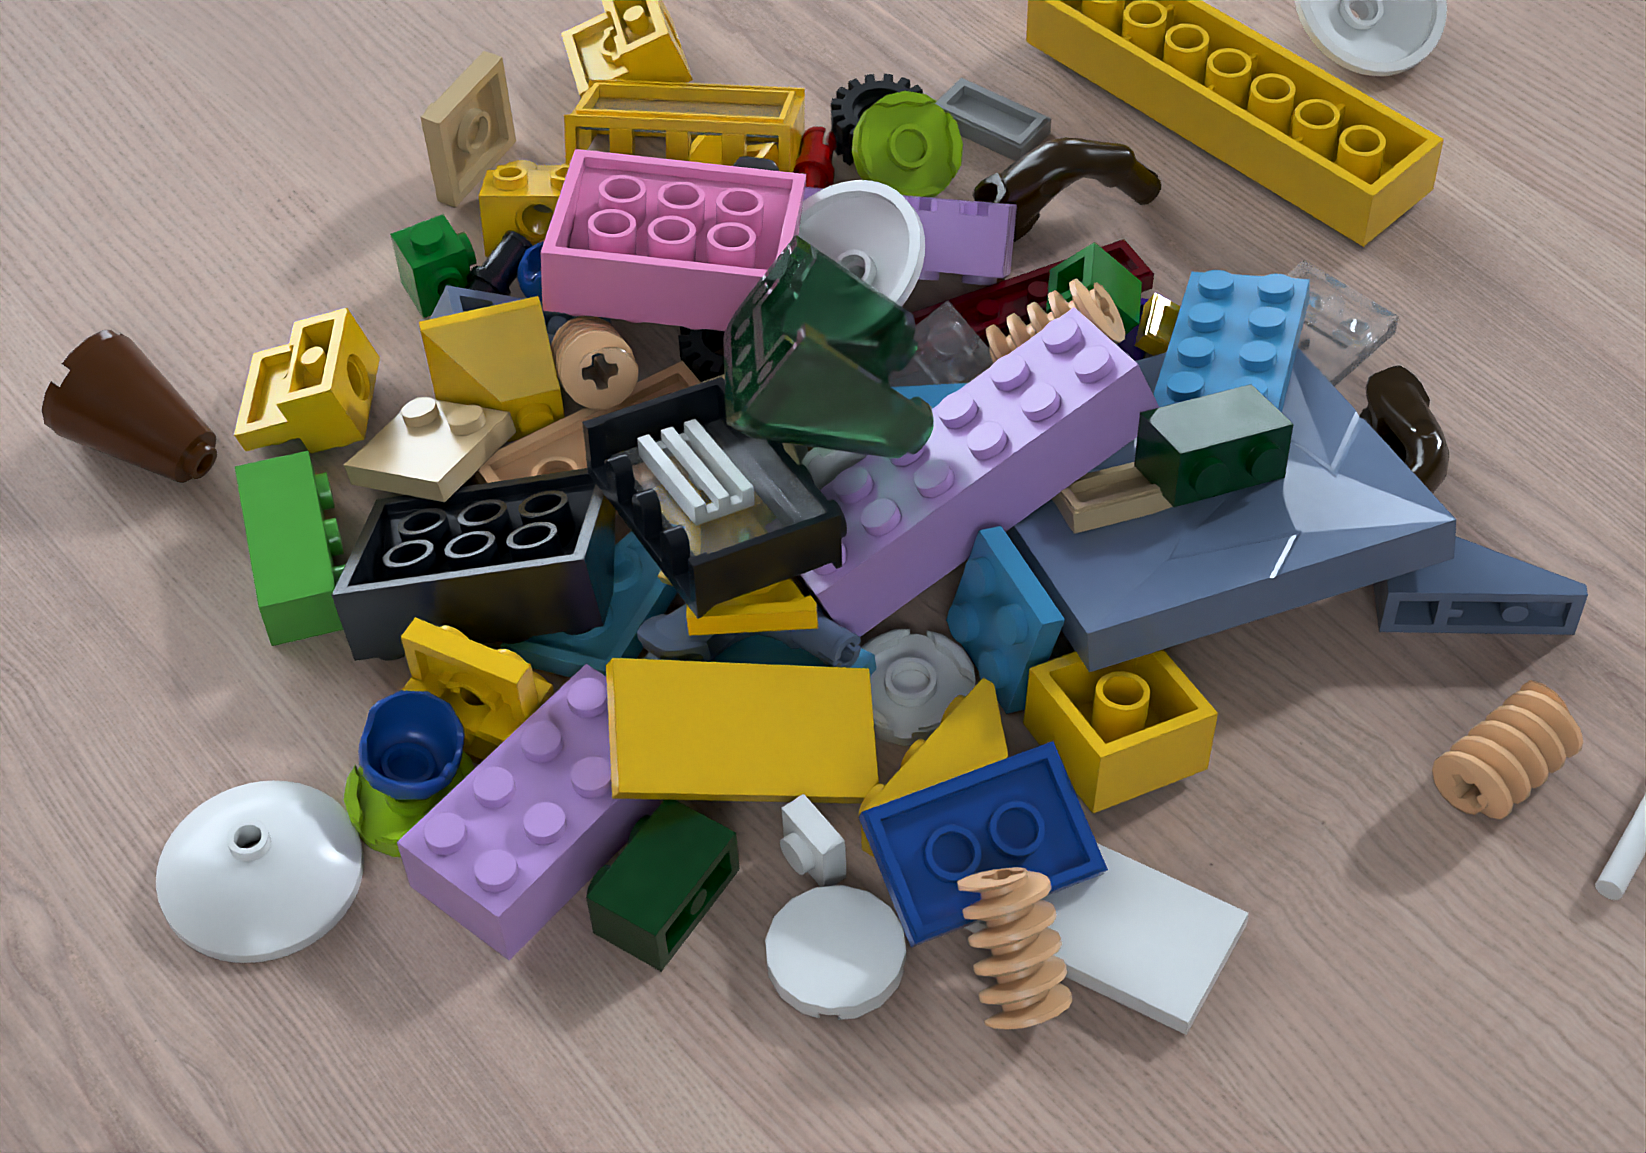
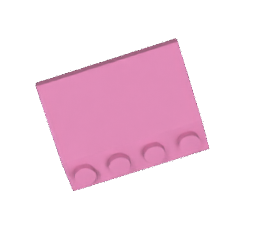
M575 149L541 249L543 311L566 313L571 316L621 319L631 323L647 322L683 326L693 330L709 329L743 333L748 336L781 337L791 289L806 186V174Z

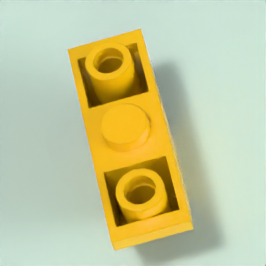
M982 678L966 697L964 695L955 697L946 708L938 728L926 741L921 738L910 746L902 759L899 771L886 785L877 784L869 791L860 806L859 815L865 810L1008 758L994 684ZM861 825L862 850L874 857Z

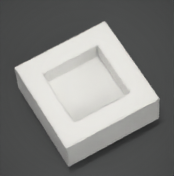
M804 794L782 807L784 838L780 840V847L790 866L800 875L808 872L820 887L834 886L847 877L845 840Z

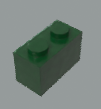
M1252 384L1140 412L1134 466L1151 484H1156L1160 487L1162 496L1173 507L1182 506L1285 478L1294 424Z
M663 800L651 816L647 814L638 820L629 835L626 848L611 866L607 864L601 867L592 878L587 890L586 900L593 933L662 972L740 870L736 832L677 800Z

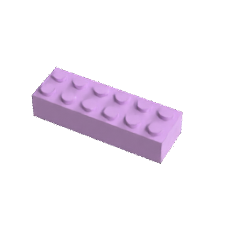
M1073 307L1060 318L1048 323L1043 330L1014 351L999 358L989 369L957 392L946 396L932 410L905 429L892 435L886 443L854 466L842 471L833 481L820 489L828 500L833 499L839 504L846 520L847 534L841 538L842 567L836 569L832 563H829L796 577L817 604L822 607V610L830 620L861 637L969 559L979 530L1002 526L1005 532L1062 490L1069 487L1134 440L1138 435L1140 412L1159 408L1139 365ZM776 521L764 530L769 533L783 527Z

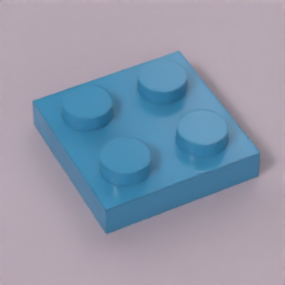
M1002 526L979 530L969 559L965 564L964 572L953 603L948 611L946 621L953 638L961 643L978 669L980 679L985 678L994 684L997 700L1005 713L1009 714L1025 710L1029 668L1048 662L1065 619Z

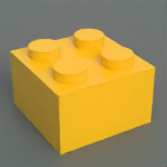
M1164 650L1092 672L1088 671L1077 652L1029 668L1023 725L1040 746L1054 741L1074 790L1093 814L1208 769L1218 713Z

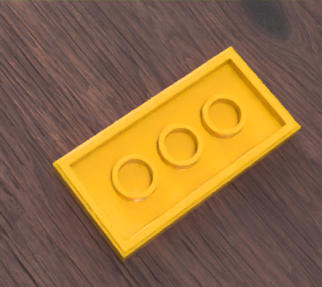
M612 658L606 664L613 799L791 802L804 794L812 803L862 804L869 791L879 784L869 668Z

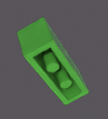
M308 450L235 466L258 607L271 646L344 630L332 598V593L345 567V564L335 566L333 556L344 554V548L336 517L325 519L324 510L335 508L327 472L315 474Z

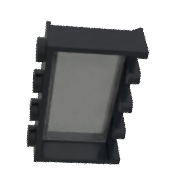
M722 377L582 422L588 474L697 618L704 616L714 605L820 568L829 563H832L836 569L842 567L841 538L847 534V524L839 504L833 499L828 500L814 484L807 467L803 464L798 465L785 451L779 435L774 430L768 431L755 416L749 400L744 396L739 397ZM693 419L699 422L754 487L755 505L698 526L693 524L639 457L637 438L649 434L655 442L662 441L661 430L673 427L678 434L685 433L684 422ZM668 457L704 500L706 505L713 503L703 490H698L691 482L688 472L676 457Z

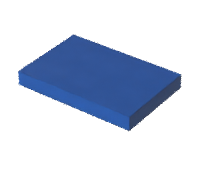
M1054 741L865 810L859 815V820L911 948L982 921L965 919L962 910L981 900L980 893L960 891L958 889L957 881L967 876L995 869L1025 868L1027 871L1039 872L1048 876L1052 888L1048 893L1050 895L1100 876L1108 870Z

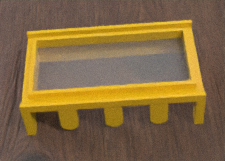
M589 79L588 89L571 114H564L566 165H570L575 149L587 150L597 134H609L610 153L635 155V136L666 137V159L689 161L691 157V138H696L698 135L722 136L723 165L733 166L739 157L747 156V141L779 142V171L793 173L796 159L799 157L802 135L805 131V88Z

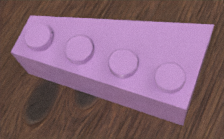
M805 187L804 200L825 188ZM902 195L917 212L925 234V257L919 276L920 280H939L940 272L962 274V283L993 285L996 284L997 278H1004L1011 274L1017 205Z

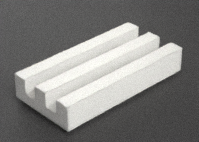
M696 419L684 422L685 433L678 434L673 427L661 430L662 441L655 442L649 434L637 438L639 457L695 526L755 505L754 487ZM668 457H676L688 472L691 482L698 490H703L713 503L706 505L704 500Z

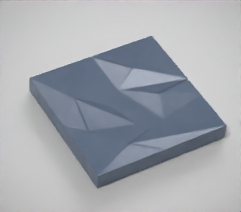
M1297 348L1282 409V414L1294 424L1285 478L1075 534L1051 499L1006 531V534L1064 617L1065 621L1061 628L1062 632L1078 653L1088 671L1092 672L1454 559L1456 519L1364 419L1359 417L1354 407L1309 358ZM1166 352L1135 361L1139 365L1153 394ZM1137 437L1088 473L1134 462Z

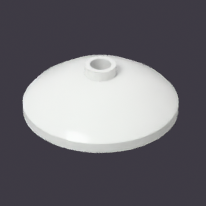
M1294 0L1300 22L1315 46L1338 65L1350 71L1369 76L1399 74L1420 63L1439 42L1447 17L1446 0ZM1351 10L1355 11L1359 15L1360 19L1355 17Z
M854 180L829 186L803 201L789 302L783 330L787 334L811 345L834 346L845 344L875 331L903 306L913 291L923 267L925 234L917 212L899 192L879 182Z
M260 781L244 784L208 799L189 813L173 831L164 846L157 866L156 891L158 901L168 924L175 934L188 946L206 956L236 963H254L278 959L313 944L327 934L343 918L351 907L361 885L364 869L363 848L358 831L351 824L347 811L324 792L311 786L289 781ZM259 841L251 848H243L249 843Z

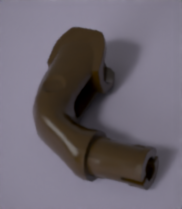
M1064 137L1040 144L1017 159L1002 173L997 172L983 179L975 187L972 195L974 200L978 202L1017 205L1014 231L1015 242L1032 229L1040 217V211L1056 195L1082 178L1096 179L1106 187H1116L1140 205H1146L1154 201L1161 191L1162 183L1154 171L1136 160L1134 151L1127 145Z
M1400 365L1374 373L1368 378L1365 387L1368 406L1362 410L1359 417L1364 419L1421 482L1434 493L1446 477L1449 449L1444 433L1429 409L1430 399L1418 378Z

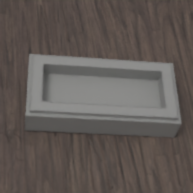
M960 78L935 103L945 113L949 112L957 122L961 136L1014 161L1037 147L1051 133V118L963 78Z

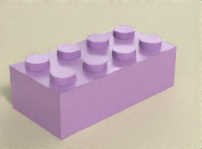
M585 664L397 842L410 887L506 959L510 960L628 842L629 835L638 820L647 814L651 816L663 800L612 798L606 676Z

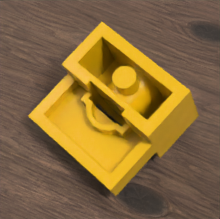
M601 0L605 10L604 13L561 33L581 98L588 89L589 79L688 83L693 80L673 20L662 0Z
M515 160L506 165H497L495 170L486 171L479 193L485 257H489L508 230L524 236L532 245L545 240L570 165H566V162L561 165H536L529 160ZM542 204L549 207L553 212L543 213L535 210L533 207Z
M348 308L296 321L293 325L289 344L253 353L234 432L235 438L246 452L269 445L283 444L288 440L296 438L301 439L311 454L335 447H345L354 442L365 440L380 357Z
M415 617L401 636L411 678L402 690L428 691L451 704L464 728L463 751L470 756L471 761L480 764L554 694L553 684L548 683L545 678L532 671L531 664L527 663L518 654L507 649L495 650L468 639L461 631L451 626L444 625L438 627Z

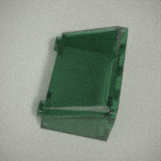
M795 234L739 306L724 333L727 424L751 439L892 459L900 458L907 452L911 455L916 454L923 448L932 434L934 428L932 407L919 396L909 400L891 388L888 381L889 374L893 370L896 372L903 370L917 350L918 342L913 339L916 330L913 314Z

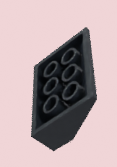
M587 468L460 487L446 502L409 495L376 499L332 593V598L354 660L379 658L391 661L406 656L401 636L415 617L438 627L445 625L456 628L466 635L468 639L477 643L502 641L507 644H514L528 640L532 636L560 632L568 635H579L589 632L596 627H603L614 589L616 509L588 474Z

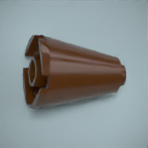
M102 330L86 338L69 353L62 365L70 370L60 387L51 381L45 392L42 416L46 426L63 438L179 483L187 482L192 478L199 479L208 473L217 458V450L215 449L216 435L129 337L121 333L118 335L112 330Z

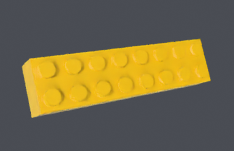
M1028 0L1027 43L1362 247L1428 195L1434 188L1444 142L1443 138L1202 0Z

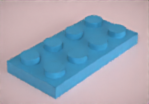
M1224 270L1191 272L1153 394L1159 407L1252 384L1282 413L1309 303L1310 279L1291 278L1284 274H1269L1265 276L1238 275Z

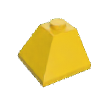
M539 296L419 322L436 400L464 405H478L483 408L510 412L516 433L507 442L519 440L565 417L560 386Z

